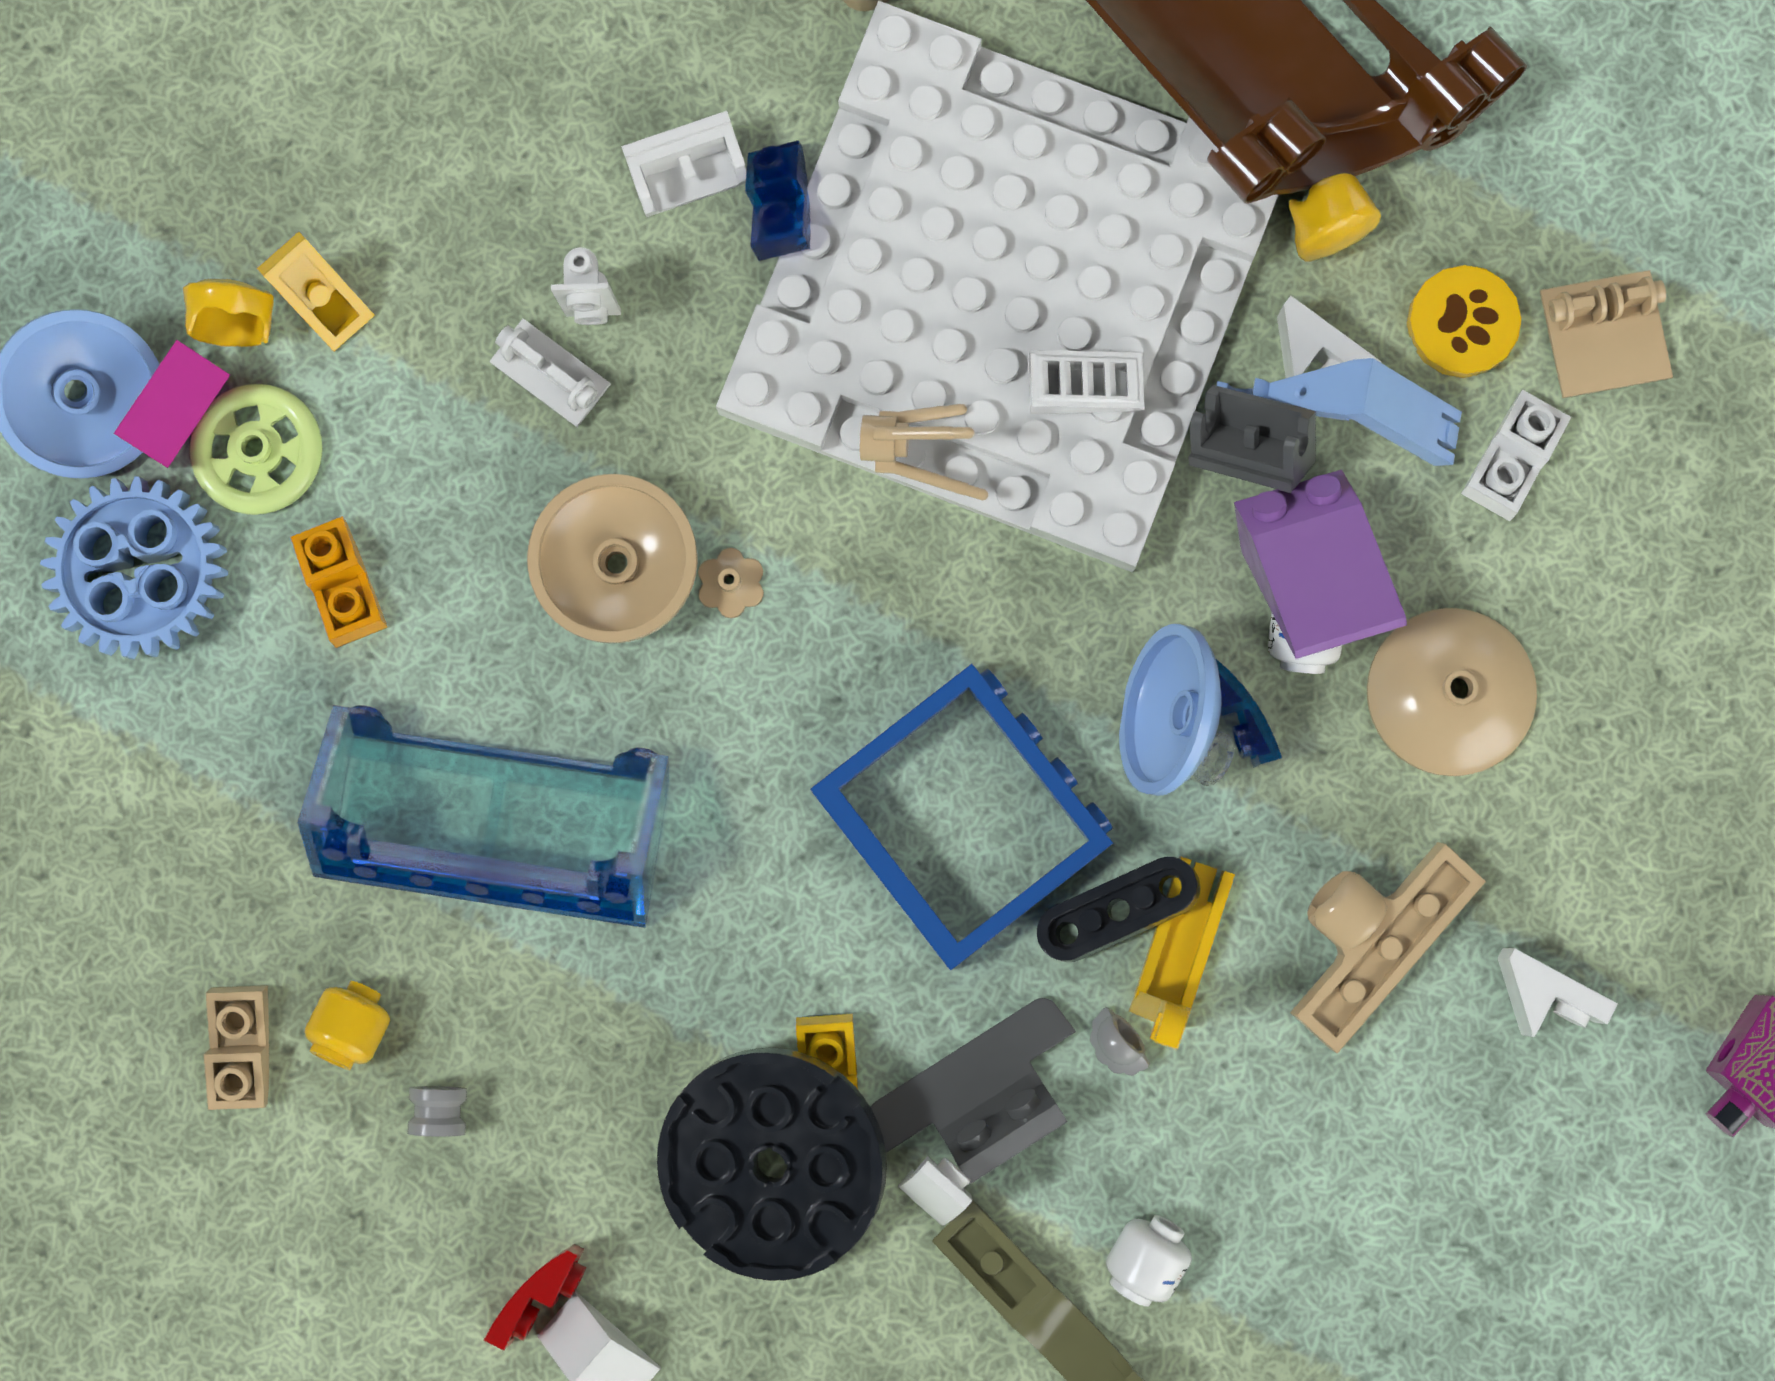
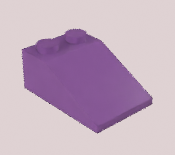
M1342 470L1318 475L1312 479L1299 482L1292 493L1276 489L1234 502L1243 557L1295 659L1407 625L1406 615L1363 506Z

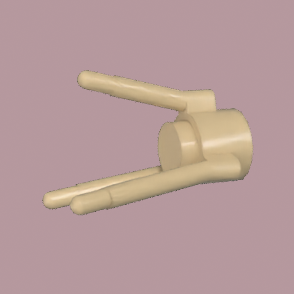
M964 404L943 405L900 412L880 411L879 416L863 415L860 430L861 461H875V473L897 474L979 500H986L988 498V492L985 489L896 461L897 457H907L909 440L972 438L974 430L971 427H909V423L963 415L967 411V407Z

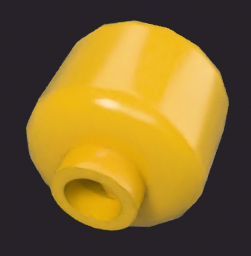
M350 981L347 989L340 987L327 988L322 993L305 1027V1037L313 1044L309 1052L324 1061L346 1070H351L354 1063H368L374 1056L390 1023L388 1012L378 1005L382 995L372 988L355 981Z

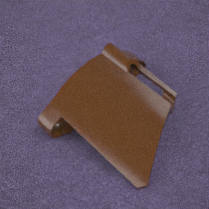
M1086 0L1218 148L1217 153L1213 149L1207 157V162L1246 204L1268 198L1272 195L1309 190L1318 181L1336 174L1347 173L1357 176L1396 161L1420 149L1430 151L1440 148L1461 135L1467 128V125L1472 123L1522 76L1527 68V64L1491 26L1467 44L1463 40L1454 45L1448 57L1441 61L1376 0L1342 1L1389 51L1390 62L1388 68L1383 74L1378 76H1370L1301 0Z

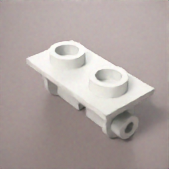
M583 247L569 251L563 262L564 284L551 285V291L566 317H574V322L577 324L599 325L608 322V315H621V308L606 277L598 271V261L594 253Z
M522 319L515 329L508 325L499 333L495 343L500 348L489 361L577 428L611 385L610 382L525 319Z

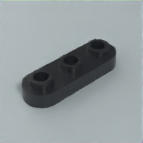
M1162 857L1049 908L1041 916L1037 925L1038 943L1042 950L1053 959L1062 962L1082 960L1189 911L1196 904L1200 895L1199 877L1189 864L1179 858ZM1173 877L1178 878L1182 885L1180 893L1176 897L1167 898L1163 893L1165 881ZM1118 901H1126L1130 908L1129 915L1122 921H1115L1111 914L1113 905ZM1074 924L1078 930V937L1073 943L1066 945L1060 939V931L1065 925Z

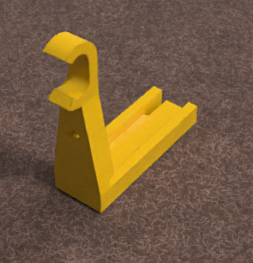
M1179 856V859L1189 865L1191 864V859ZM1195 862L1193 869L1200 880L1199 898L1196 904L1186 913L1156 926L1129 1008V1012L1154 1022L1150 1039L1174 1049H1178L1235 876L1233 873L1222 871L1212 903L1208 902L1207 900L1218 869ZM1173 877L1171 879L1166 895L1167 898L1176 897L1180 893L1182 885L1178 878Z

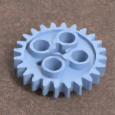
M135 476L131 483L130 491H128V488L122 481L113 478L110 483V495H106L95 486L89 487L92 503L87 506L72 499L70 504L77 516L72 521L57 516L55 519L56 523L65 531L62 538L46 537L44 541L49 546L57 549L56 557L40 561V565L54 570L56 577L41 584L42 588L60 593V596L48 606L49 609L57 613L70 612L62 622V628L71 632L82 628L78 641L91 647L99 640V652L110 656L115 653L119 644L122 656L129 659L136 658L140 645L146 655L158 657L160 640L170 648L179 649L180 640L177 632L182 630L197 637L199 631L193 619L197 615L208 619H213L215 616L204 604L207 598L220 599L224 597V593L211 586L213 579L228 576L226 569L213 563V559L227 553L226 547L216 543H209V540L220 531L219 527L212 522L199 524L204 519L207 510L198 503L187 508L190 495L178 489L170 496V485L161 480H157L151 490H149L148 482L139 476ZM159 522H164L167 527V535L164 541L154 548H149L147 543L149 529ZM109 534L112 540L110 552L104 558L95 560L93 556L95 542L99 537ZM179 553L182 554V561L171 565H145L136 568L134 571L135 578L121 572H115L133 567V557L146 563H156L175 557ZM94 572H114L94 579L90 583L87 580L88 575ZM175 576L177 580L175 595L166 602H160L158 598L159 584L164 578ZM120 588L122 603L116 612L107 615L103 608L104 598L110 590Z

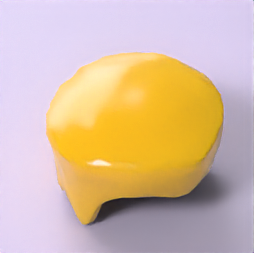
M1347 173L1336 174L1318 181L1309 189L1308 197L1304 201L1296 199L1289 201V208L1295 225L1296 250L1298 256L1305 262L1333 255L1359 242L1377 227L1381 219L1380 210L1376 207L1359 180Z
M204 279L199 282L188 283L183 287L186 308L185 328L186 333L191 338L199 342L218 346L252 347L260 345L262 342L268 344L274 296L270 292L231 279Z

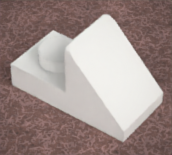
M1292 296L1288 298L1277 316L1285 378L1303 374L1314 359L1324 364L1321 368L1355 359L1374 358L1381 363L1379 359Z
M1503 948L1498 956L1499 965L1521 1035L1534 1037L1537 1034L1553 1001L1558 1003L1553 1011L1555 1014L1580 1027L1585 1028L1589 1020L1594 1023H1609L1618 1003L1515 948Z

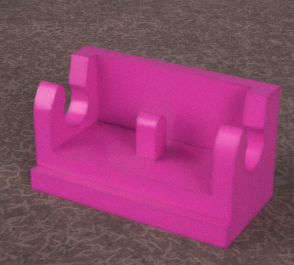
M176 340L113 434L168 468L230 374Z

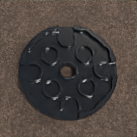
M756 1048L744 1050L724 1057L705 1068L684 1088L671 1105L660 1132L657 1150V1170L661 1193L677 1227L680 1229L683 1226L691 1238L706 1251L703 1255L726 1270L754 1279L769 1281L798 1279L815 1274L836 1263L839 1258L853 1248L873 1222L879 1210L886 1184L887 1160L883 1136L878 1121L863 1095L843 1074L832 1066L810 1055L789 1049ZM772 1148V1151L777 1152L783 1158L784 1163L788 1166L782 1177L772 1178L762 1173L757 1161L758 1154L761 1151Z

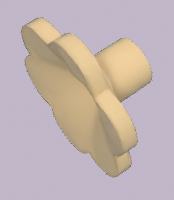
M727 548L720 552L717 559L706 560L700 565L698 575L703 584L700 587L698 596L704 606L718 608L724 617L736 618L742 614L745 607H754L762 601L764 592L759 582L763 576V568L757 560L752 558L744 559L739 550ZM733 577L734 582L728 585L725 583V579Z

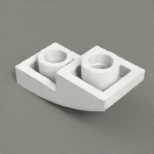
M1522 389L1497 429L1461 494L1504 519L1511 521L1518 513L1539 471L1549 461L1571 417Z
M927 1156L915 1171L912 1169L898 1185L905 1194L940 1225H945L952 1221L973 1201L972 1195L964 1189L971 1180L945 1157L937 1165Z

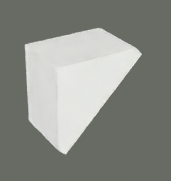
M578 1292L574 1293L572 1298L563 1305L537 1335L569 1381H651L661 1369L657 1363Z

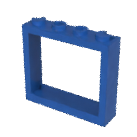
M970 664L810 789L950 971L1113 844L1107 836V833L1113 829V826L1094 802H1091L1086 807L1081 803L1071 790L1078 782L1070 770L1058 757L1051 762L1048 761L1036 745L1043 738L1033 723L1024 713L1015 718L1001 701L1008 693L999 680L988 668L979 673L973 664ZM969 690L1087 842L965 938L957 942L844 797L840 789Z

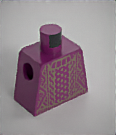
M1755 995L1749 1001L1706 1068V1072L1726 1090L1706 1112V1116L1730 1137H1734L1752 1116L1765 1127L1775 1129L1774 996Z

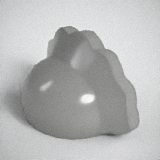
M1103 1008L1092 1021L1093 1030L1090 1035V1042L1095 1048L1097 1059L1102 1064L1107 1065L1113 1073L1117 1074L1125 1073L1133 1076L1147 1069L1150 1063L1145 1055V1046L1137 1032L1123 1017L1115 1014L1112 1009Z

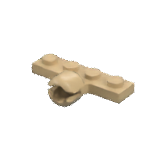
M1440 842L1436 843L1397 890L1388 897L1382 896L1360 874L1342 871L1335 875L1314 896L1308 907L1307 914L1311 924L1336 946L1338 954L1332 965L1290 1013L1330 1050L1338 1054L1486 881L1451 848Z

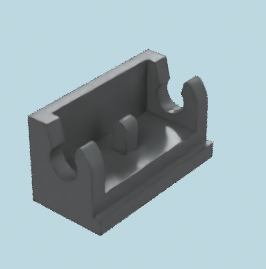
M1212 385L1206 392V415L1196 411L1193 412L1190 424L1191 454L1188 456L1189 466L1292 493L1316 462V411Z

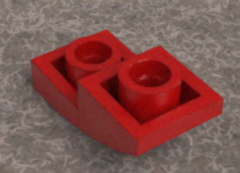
M573 1244L537 1270L505 1304L483 1341L504 1351L513 1342L515 1337L524 1341L528 1336L540 1312V1309L531 1305L533 1300L552 1308L559 1301L561 1295L571 1299L587 1268L578 1263L584 1248Z

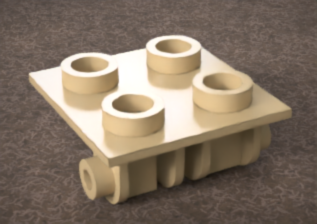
M1650 270L1540 291L1562 398L1673 378L1657 304L1665 302L1666 289L1662 280L1653 281Z

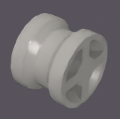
M438 1086L409 1088V1100L414 1104V1117L408 1122L407 1134L436 1137L465 1135L466 1123L460 1117L461 1105L467 1100V1088Z

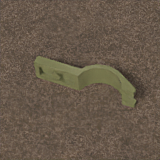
M972 1201L964 1211L955 1217L932 1240L939 1250L1012 1328L1028 1340L1066 1381H1145L1105 1335L1044 1275L975 1201Z

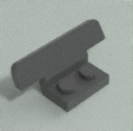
M1039 998L1032 1001L874 1102L871 1109L878 1121L886 1153L933 1123L947 1144L959 1169L971 1180L969 1182L971 1184L1067 1123L1068 1121L1029 1062L1076 1032L1056 1004L1047 998Z

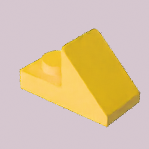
M297 232L257 268L334 352L375 316L300 232Z

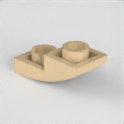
M268 985L211 987L206 992L210 1049L204 1054L208 1110L265 1108L268 1104L269 1090Z

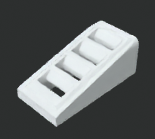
M1037 350L1030 351L1029 353L1030 414L1144 411L1143 359L1140 352ZM1126 367L1127 396H1116L1115 368ZM1094 368H1104L1105 396L1094 395ZM1071 369H1081L1082 395L1071 394ZM1048 370H1059L1060 395L1049 394Z

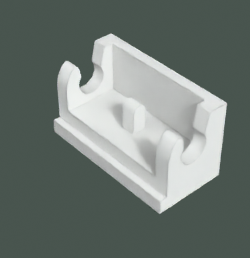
M727 111L621 146L646 217L750 183L745 162Z

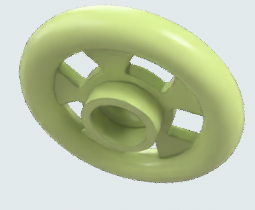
M266 384L238 386L216 397L193 430L190 439L191 466L201 488L212 500L222 507L243 514H267L281 510L294 503L313 483L322 459L321 433L312 412L292 393ZM257 406L260 420L246 422L238 426L235 412L246 407ZM287 417L294 425L298 435L284 444L281 435L273 428V425ZM215 435L230 436L227 444V459L213 458L212 447ZM253 439H261L263 443L261 453L254 457L247 456V444ZM283 457H286L296 467L282 484H278L270 477L269 473L279 466ZM235 470L247 476L255 477L250 492H244L229 485Z

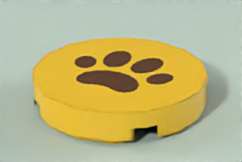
M1461 265L1443 269L1424 282L1410 303L1407 328L1409 337L1412 338V342L1417 349L1416 352L1425 364L1441 374L1467 378L1487 372L1507 358L1518 341L1522 318L1517 297L1503 279L1487 269Z

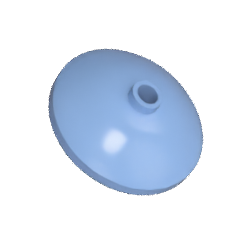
M80 309L60 310L39 316L18 329L0 351V432L19 456L45 472L68 478H93L115 472L127 466L143 453L113 433L158 368L159 362L148 344L135 331L111 316ZM80 380L84 383L85 392L82 397L70 399L65 396L64 388L69 381Z
M1169 624L1158 630L1141 650L1126 685L1119 731L1120 754L1128 780L1133 787L1142 793L1162 796L1171 793L1186 782L1194 774L1205 757L1218 728L1221 714V687L1216 659L1204 636L1191 626Z

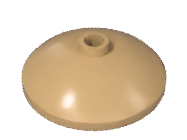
M604 474L585 478L557 494L538 517L530 536L527 553V566L531 586L547 614L556 623L576 636L600 643H625L638 640L656 632L670 622L683 607L690 595L698 564L694 533L687 517L678 504L666 492L654 484L637 477L622 474ZM615 554H622L627 558V567L621 573H612L608 569V561Z
M1443 608L1412 617L1407 620L1406 626L1393 630L1384 640L1370 666L1367 681V701L1369 712L1378 734L1389 749L1411 766L1428 773L1443 776H1463L1493 767L1508 757L1519 746L1534 718L1537 684L1535 673L1526 651L1509 630L1497 621L1478 612L1458 608ZM1454 678L1462 679L1468 685V694L1464 699L1455 697L1451 692L1450 686Z

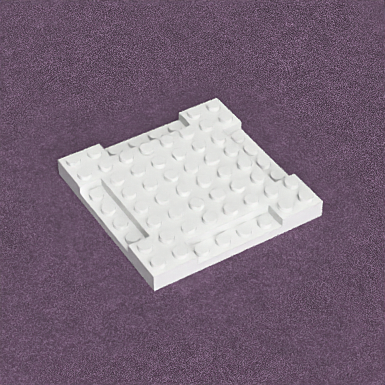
M878 1L838 100V112L761 304H757L717 402L718 414L1133 573L1174 469L1176 459L1191 423L1193 412L1196 410L1278 195H1272L1248 204L1244 203L1207 162V157L1213 149L1217 153L1218 148L1190 117L1187 123L1072 81L981 47V38ZM1074 350L1142 353L1144 411L1030 414L1028 360L1030 351ZM1126 367L1115 368L1116 396H1127ZM1104 368L1093 369L1094 395L1105 396ZM1071 369L1072 395H1082L1081 369ZM1048 370L1049 394L1060 395L1059 370ZM964 404L967 407V411L963 415L909 423V427H971L974 430L972 438L909 440L907 457H897L896 461L985 489L988 492V498L986 500H979L897 474L875 473V461H861L860 430L863 415L879 416L880 411L900 412L943 405Z

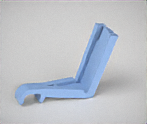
M1374 358L1350 360L1274 382L1255 378L1253 388L1249 389L1234 388L1228 385V383L1217 381V386L1316 411L1317 417L1346 421L1352 419L1433 466L1454 464L1455 454L1447 449H1456L1459 427L1454 423H1460L1462 412Z

